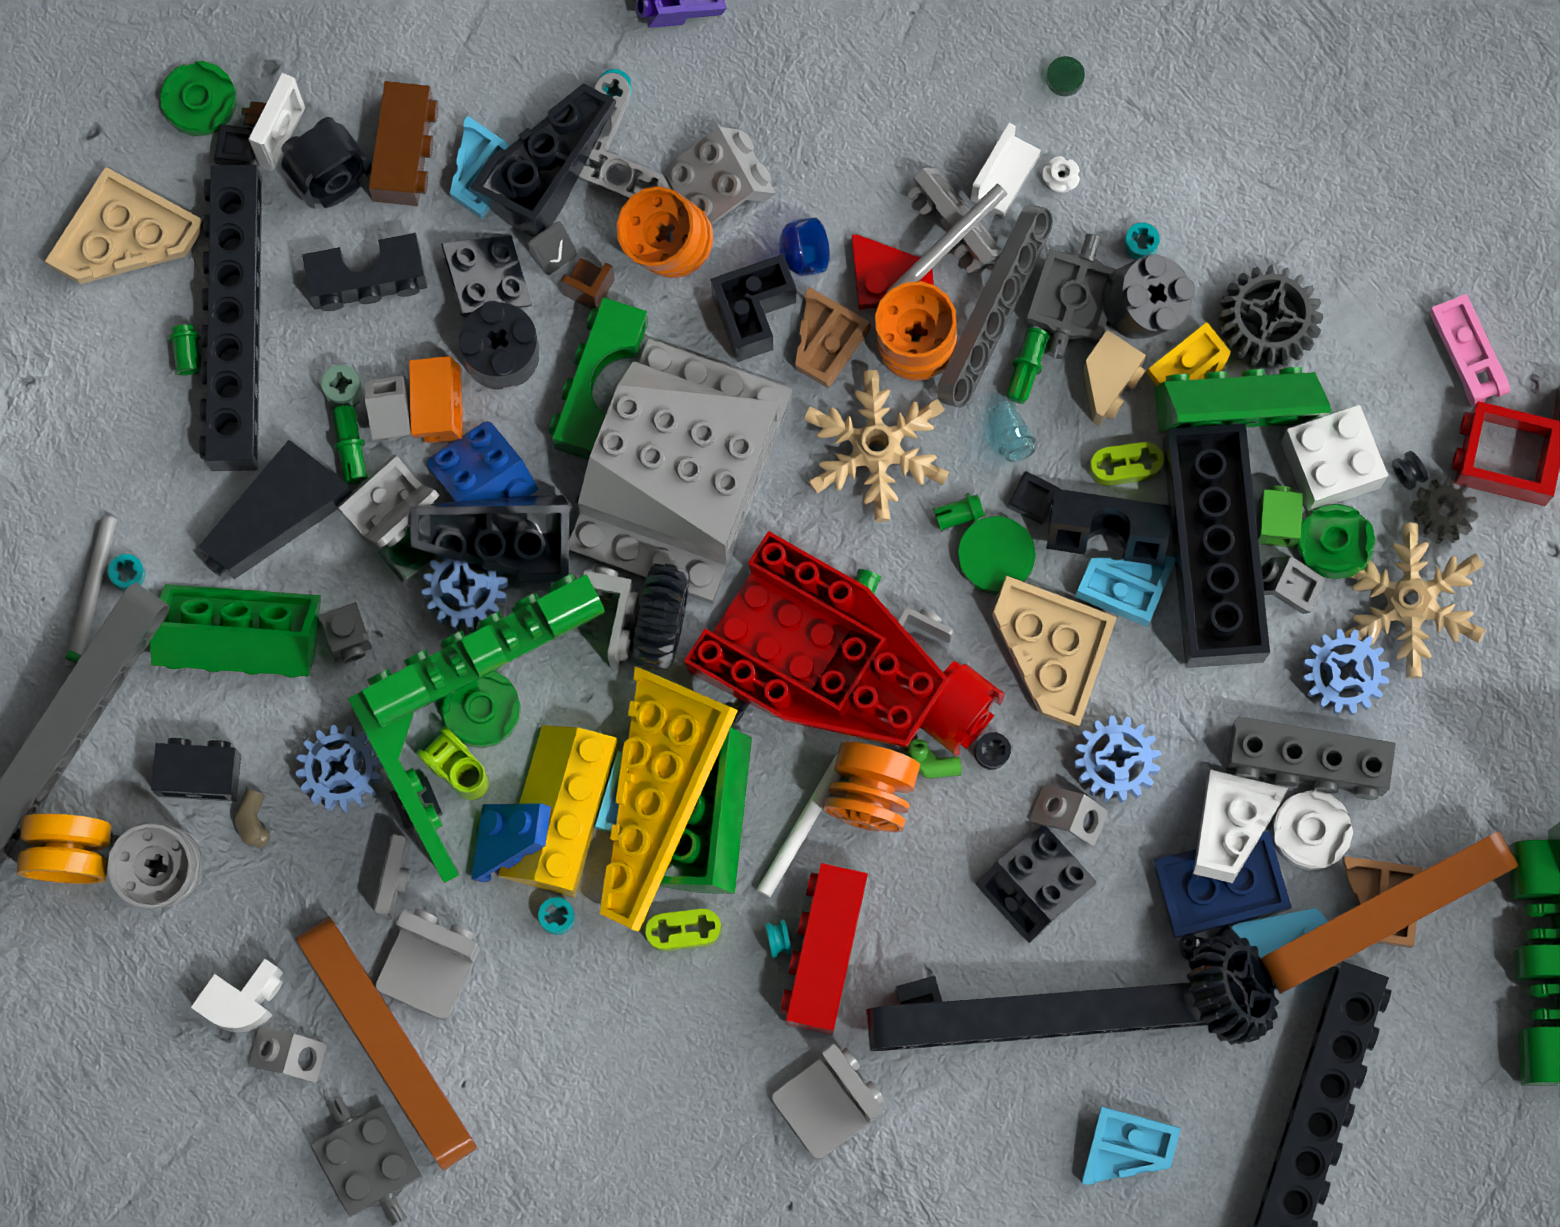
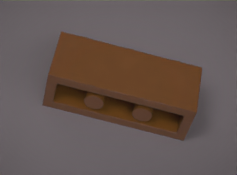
M390 81L384 82L369 183V191L373 202L418 206L420 194H426L428 171L423 170L425 158L432 157L434 139L432 135H429L430 122H437L439 102L433 99L430 86Z

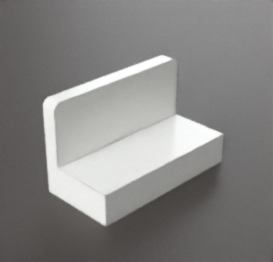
M1011 123L1007 125L974 181L970 199L977 203L998 183L1008 194L991 212L1002 218L1006 215L1041 153L1040 149L1015 137L1016 126Z

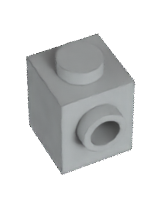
M397 376L365 381V403L372 440L384 439L392 441L400 439L405 435H411V416L404 377Z

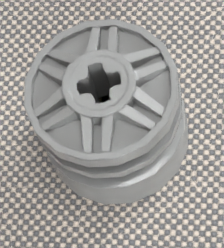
M147 823L130 828L117 839L109 853L107 870L112 887L123 900L136 907L150 909L165 908L180 904L194 893L202 878L203 859L199 846L190 834L176 826ZM163 856L162 863L168 866L167 871L159 872L156 876V868L151 866L152 860H160Z

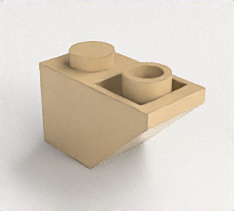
M1109 330L1105 332L1090 353L1082 370L1092 422L1097 426H1100L1106 417L1110 420L1114 419L1125 402L1120 396L1127 386L1134 390L1146 370L1141 368L1146 355Z

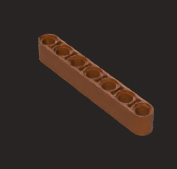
M1497 831L1260 958L1279 994H1282L1519 865L1500 831Z
M328 916L297 936L295 939L441 1169L443 1171L478 1149L332 918Z

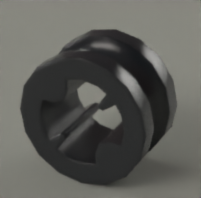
M1413 451L1406 452L1402 460L1396 458L1392 461L1393 470L1406 489L1412 490L1416 487V482L1424 483L1428 480L1424 464Z
M997 732L984 734L974 748V757L977 763L988 770L1001 768L1008 761L1011 754V745L1008 739ZM991 741L999 743L997 749H1003V755H997L994 761L986 758L988 753H982V747H988Z

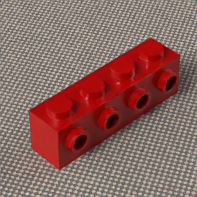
M824 863L820 865L819 874L811 872L806 896L813 897L810 912L802 911L797 935L805 936L801 951L793 950L788 973L796 975L793 991L785 989L780 1013L787 1015L786 1025L833 1035L868 873Z

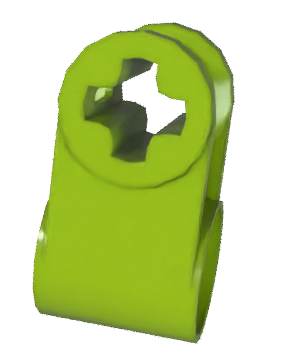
M443 726L440 729L441 734L425 750L419 749L416 755L460 797L471 801L480 799L489 789V776L482 764L469 752L467 747L446 726ZM475 771L479 773V780L475 785L471 787L460 785V779L466 772Z

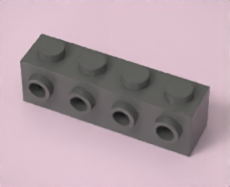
M1238 716L1232 725L1226 770L1236 771L1235 776L1258 780L1261 775L1275 778V783L1283 786L1296 787L1299 785V782L1314 784L1315 790L1324 793H1338V789L1354 791V797L1376 800L1378 795L1383 796L1390 789L1396 743Z

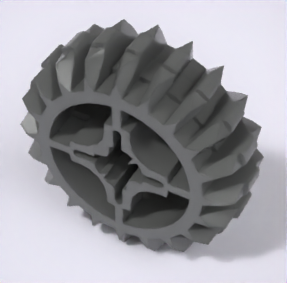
M1273 264L1268 266L1265 275H1263L1258 266L1252 269L1251 277L1241 273L1237 279L1238 284L1230 283L1227 288L1229 295L1222 296L1220 305L1224 309L1219 311L1218 320L1225 322V324L1221 326L1220 334L1232 335L1226 343L1227 347L1234 348L1237 345L1240 346L1237 354L1238 359L1244 358L1247 353L1252 355V366H1256L1260 358L1265 359V365L1268 369L1273 367L1275 359L1283 367L1288 366L1290 356L1299 361L1304 355L1303 350L1310 351L1313 348L1314 342L1312 338H1318L1321 333V329L1317 324L1322 322L1323 314L1315 311L1320 307L1321 301L1318 298H1309L1314 292L1313 285L1304 288L1300 286L1304 279L1302 275L1296 276L1294 280L1288 278L1290 274L1288 267L1283 269L1281 275L1276 274ZM1273 292L1271 297L1266 300L1254 298L1252 301L1246 300L1256 293ZM1284 297L1295 306L1299 318L1296 317L1295 312L1290 311L1285 306ZM1275 304L1273 312L1275 314L1274 322L1271 321L1268 330H1266L1267 312H1270L1272 305ZM1241 316L1245 317V321L1254 325L1257 337L1247 330ZM1289 332L1295 334L1285 341L1268 342L1273 334L1287 335Z

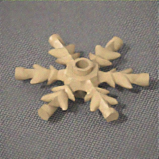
M867 370L863 372L865 393L862 391L855 392L858 400L866 408L858 410L860 414L868 419L863 428H853L850 416L847 417L844 423L834 407L830 408L829 416L811 406L809 407L804 421L823 428L817 433V437L828 438L838 436L835 444L849 440L853 445V451L849 456L836 453L840 461L820 462L819 466L826 471L808 482L816 494L833 482L835 483V489L839 491L843 487L848 473L854 480L856 468L858 466H867L872 475L864 481L863 485H872L864 497V503L868 504L874 501L875 522L881 523L890 521L888 500L898 501L896 493L887 484L896 483L893 478L886 474L889 465L894 463L900 464L904 477L909 469L919 485L924 484V476L940 485L945 484L950 472L930 464L937 458L936 455L915 456L919 448L905 452L900 446L901 439L904 436L918 439L913 431L933 430L934 426L927 421L945 410L937 398L920 410L918 409L917 402H913L908 409L905 419L899 412L897 425H885L882 417L890 408L881 407L888 398L890 390L887 388L879 392V372L877 370ZM873 444H880L884 450L875 452L870 450L869 447Z
M1404 523L1402 525L1404 546L1398 543L1393 544L1395 552L1403 561L1395 563L1404 572L1403 578L1398 582H1390L1387 570L1385 569L1380 576L1375 564L1371 560L1366 568L1351 576V578L1358 581L1352 586V590L1364 591L1373 589L1370 597L1384 594L1388 599V604L1384 610L1370 607L1374 615L1353 616L1352 619L1359 625L1346 631L1344 636L1349 638L1351 632L1355 629L1358 630V640L1371 636L1373 637L1371 645H1373L1381 629L1388 634L1390 622L1395 620L1401 621L1406 630L1396 640L1405 641L1399 648L1396 659L1400 660L1406 657V678L1419 679L1422 678L1421 656L1427 659L1431 658L1429 649L1421 640L1430 639L1426 633L1420 630L1423 621L1427 619L1435 620L1439 633L1444 626L1454 642L1459 641V633L1477 643H1480L1486 629L1467 621V619L1473 616L1472 611L1452 612L1455 604L1441 608L1436 598L1441 591L1455 594L1451 586H1471L1472 581L1466 578V576L1479 570L1484 565L1476 553L1458 565L1456 556H1452L1446 564L1443 573L1437 567L1434 580H1423L1419 575V571L1427 565L1428 561H1419L1428 548V542L1418 545V524ZM1411 593L1418 594L1419 598L1415 604L1409 605L1404 602V598Z

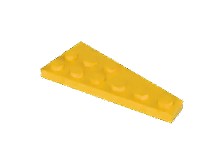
M635 666L633 680L637 681L634 701H630L628 716L632 717L629 739L624 742L615 802L619 804L616 825H612L610 840L614 841L611 863L606 866L599 914L639 932L738 710Z

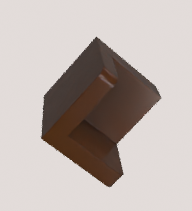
M580 258L570 277L564 275L560 281L563 295L590 309H593V307L599 309L603 297L605 298L615 280L613 266L605 262L603 267L600 268Z

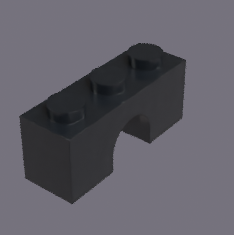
M412 233L378 240L380 259L373 269L362 273L354 272L346 267L340 247L302 254L309 297L314 309L335 311L343 308L344 304L359 301L361 304H372L380 301L384 296L397 294L399 297H409L418 294L421 289L428 288L417 234Z
M1055 488L1046 549L1085 555L1088 540L1093 536L1104 534L1117 538L1123 544L1125 550L1124 561L1163 566L1169 542L1172 506Z

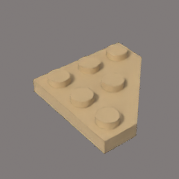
M105 167L48 255L45 263L51 269L79 284L179 259L186 257L203 230V219Z
M1006 576L992 612L996 626L1039 714L1077 729L1081 724L1117 617Z

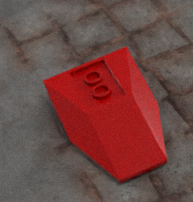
M768 531L748 561L751 574L713 632L704 629L684 659L689 673L784 722L908 747L949 682V678L868 587Z

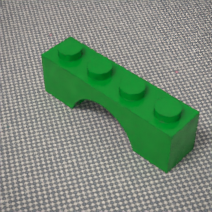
M604 297L599 309L593 307L587 323V330H591L586 344L582 342L579 344L575 355L574 364L578 365L574 379L568 377L563 388L561 399L566 402L562 413H555L550 424L549 435L553 436V444L556 450L589 460L606 416L593 399L595 381L599 374L613 362L637 357L648 326L647 311Z

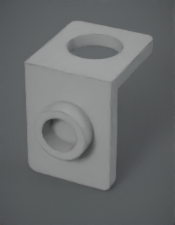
M906 607L898 621L904 629L908 623L947 643H950L954 632L953 629L941 624L942 619L927 610H921L919 613Z
M1044 785L1030 816V821L1035 824L1067 831L1087 845L1094 846L1108 811L1085 794ZM1091 810L1094 814V822L1091 829L1085 832L1083 828L1084 817Z
M260 1027L257 1031L249 1066L315 1083L320 1074L327 1045L326 1043L294 1033ZM309 1047L313 1053V1061L308 1069L302 1070L298 1064L299 1054L304 1048Z

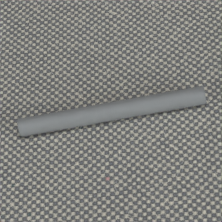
M997 183L887 290V293L903 283L919 282L1008 194L1003 187Z
M102 516L69 647V650L83 655L86 649L117 524V519L109 516ZM66 659L65 667L73 669L77 663Z

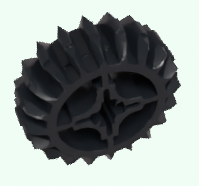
M655 563L650 568L640 602L633 642V658L636 664L658 670V668L668 670L673 665L680 641L689 593L690 576L686 569L665 563V565Z
M1234 934L1208 939L1206 943L1193 950L1194 958L1188 961L1189 967L1192 970L1187 974V978L1192 984V988L1188 992L1194 997L1195 1003L1193 1007H1197L1200 1012L1199 1020L1207 1022L1210 1034L1216 1033L1220 1042L1228 1041L1230 1045L1256 1041L1261 1036L1266 1035L1267 1031L1273 1029V1020L1278 1018L1274 1007L1279 1005V1000L1275 997L1274 991L1276 987L1260 960L1257 946H1250L1247 938L1240 939Z

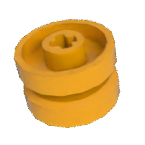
M67 814L25 815L22 817L20 838L27 844L35 847L27 848L18 854L16 874L28 879L54 883L96 884L105 882L107 880L108 860L101 854L92 851L102 850L110 845L112 825L107 821L85 816Z

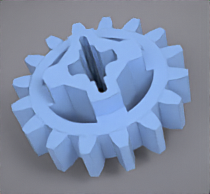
M444 556V561L441 564L432 560L430 565L434 574H424L423 576L424 582L431 587L422 590L424 599H434L429 602L427 608L430 613L440 611L437 620L441 625L448 619H451L453 630L457 631L461 623H466L469 631H474L475 621L487 618L489 613L499 612L500 609L496 605L497 602H507L506 594L499 591V589L508 587L507 578L498 577L502 572H493L483 569L479 565ZM470 565L481 568L488 576H485V574L477 575L470 569ZM455 568L448 579L442 580L448 571ZM464 574L471 586L468 590L469 594H467L468 602L465 601L464 596L460 592ZM483 597H488L486 602L481 607L476 609V606L480 602V600ZM445 600L446 603L454 602L460 607L461 612L450 609L442 601Z
M1342 629L1336 630L1335 640H1331L1329 636L1324 634L1320 638L1322 648L1316 645H1312L1309 648V652L1315 658L1305 659L1302 666L1311 669V673L1302 677L1303 682H1312L1314 686L1308 692V696L1312 697L1319 694L1322 699L1318 707L1322 709L1328 703L1333 704V714L1338 715L1343 707H1347L1349 715H1354L1357 712V704H1360L1363 709L1368 710L1372 707L1368 697L1371 696L1379 700L1383 693L1377 686L1389 683V679L1381 675V671L1389 667V662H1379L1378 660L1384 649L1381 647L1372 650L1369 646L1372 643L1373 637L1369 636L1362 642L1358 640V630L1355 629L1351 632L1349 638H1345ZM1338 647L1354 648L1351 653L1343 655L1330 651ZM1367 658L1371 667V677L1365 674L1363 660ZM1348 664L1353 668L1350 674L1354 678L1348 677L1344 681L1339 677L1341 670L1338 667L1343 668ZM1320 665H1322L1321 668L1327 671L1329 683L1326 687L1320 677ZM1350 689L1361 693L1351 698L1338 696L1341 691Z
M1110 716L1106 727L1100 721H1095L1093 724L1095 733L1092 734L1085 730L1081 735V738L1087 745L1078 744L1074 751L1078 755L1083 756V758L1074 762L1075 769H1084V773L1078 781L1080 784L1090 781L1093 785L1089 794L1094 795L1101 790L1104 792V802L1107 803L1112 794L1117 795L1120 804L1125 803L1127 793L1129 792L1136 799L1139 798L1142 794L1140 785L1150 789L1154 783L1148 774L1157 775L1160 770L1159 766L1152 763L1161 755L1159 750L1150 749V746L1156 740L1155 736L1144 738L1142 733L1145 725L1141 724L1136 729L1131 728L1130 717H1126L1122 725H1117L1115 717ZM1123 736L1134 741L1138 747L1131 746L1124 740ZM1106 737L1105 749L1091 754L1094 745ZM1113 752H1118L1119 758H1126L1121 768L1116 766L1115 761H1108ZM1143 765L1140 775L1129 782L1130 769ZM1096 772H1102L1111 779V783L1101 779Z
M331 725L330 735L326 737L320 730L316 731L318 741L315 744L310 741L303 743L309 751L308 755H297V760L305 765V768L297 770L296 776L298 779H307L300 787L304 794L314 791L311 797L312 803L318 805L324 799L325 808L332 812L336 803L340 804L344 812L349 811V802L355 801L359 807L364 806L361 796L366 793L374 797L376 793L371 787L372 782L378 783L383 780L382 776L375 772V769L383 765L379 758H372L376 754L372 744L365 746L368 741L366 733L362 732L357 737H354V729L349 725L345 729L344 734H340L336 725ZM344 744V746L341 749H327L332 745ZM362 754L366 762L364 776L358 772L357 766ZM316 761L320 763L322 768V774L318 778V783L314 776ZM335 763L338 765L345 764L348 770L345 774L340 772L335 774L332 766ZM338 788H353L351 791H348L346 793H335L338 790Z

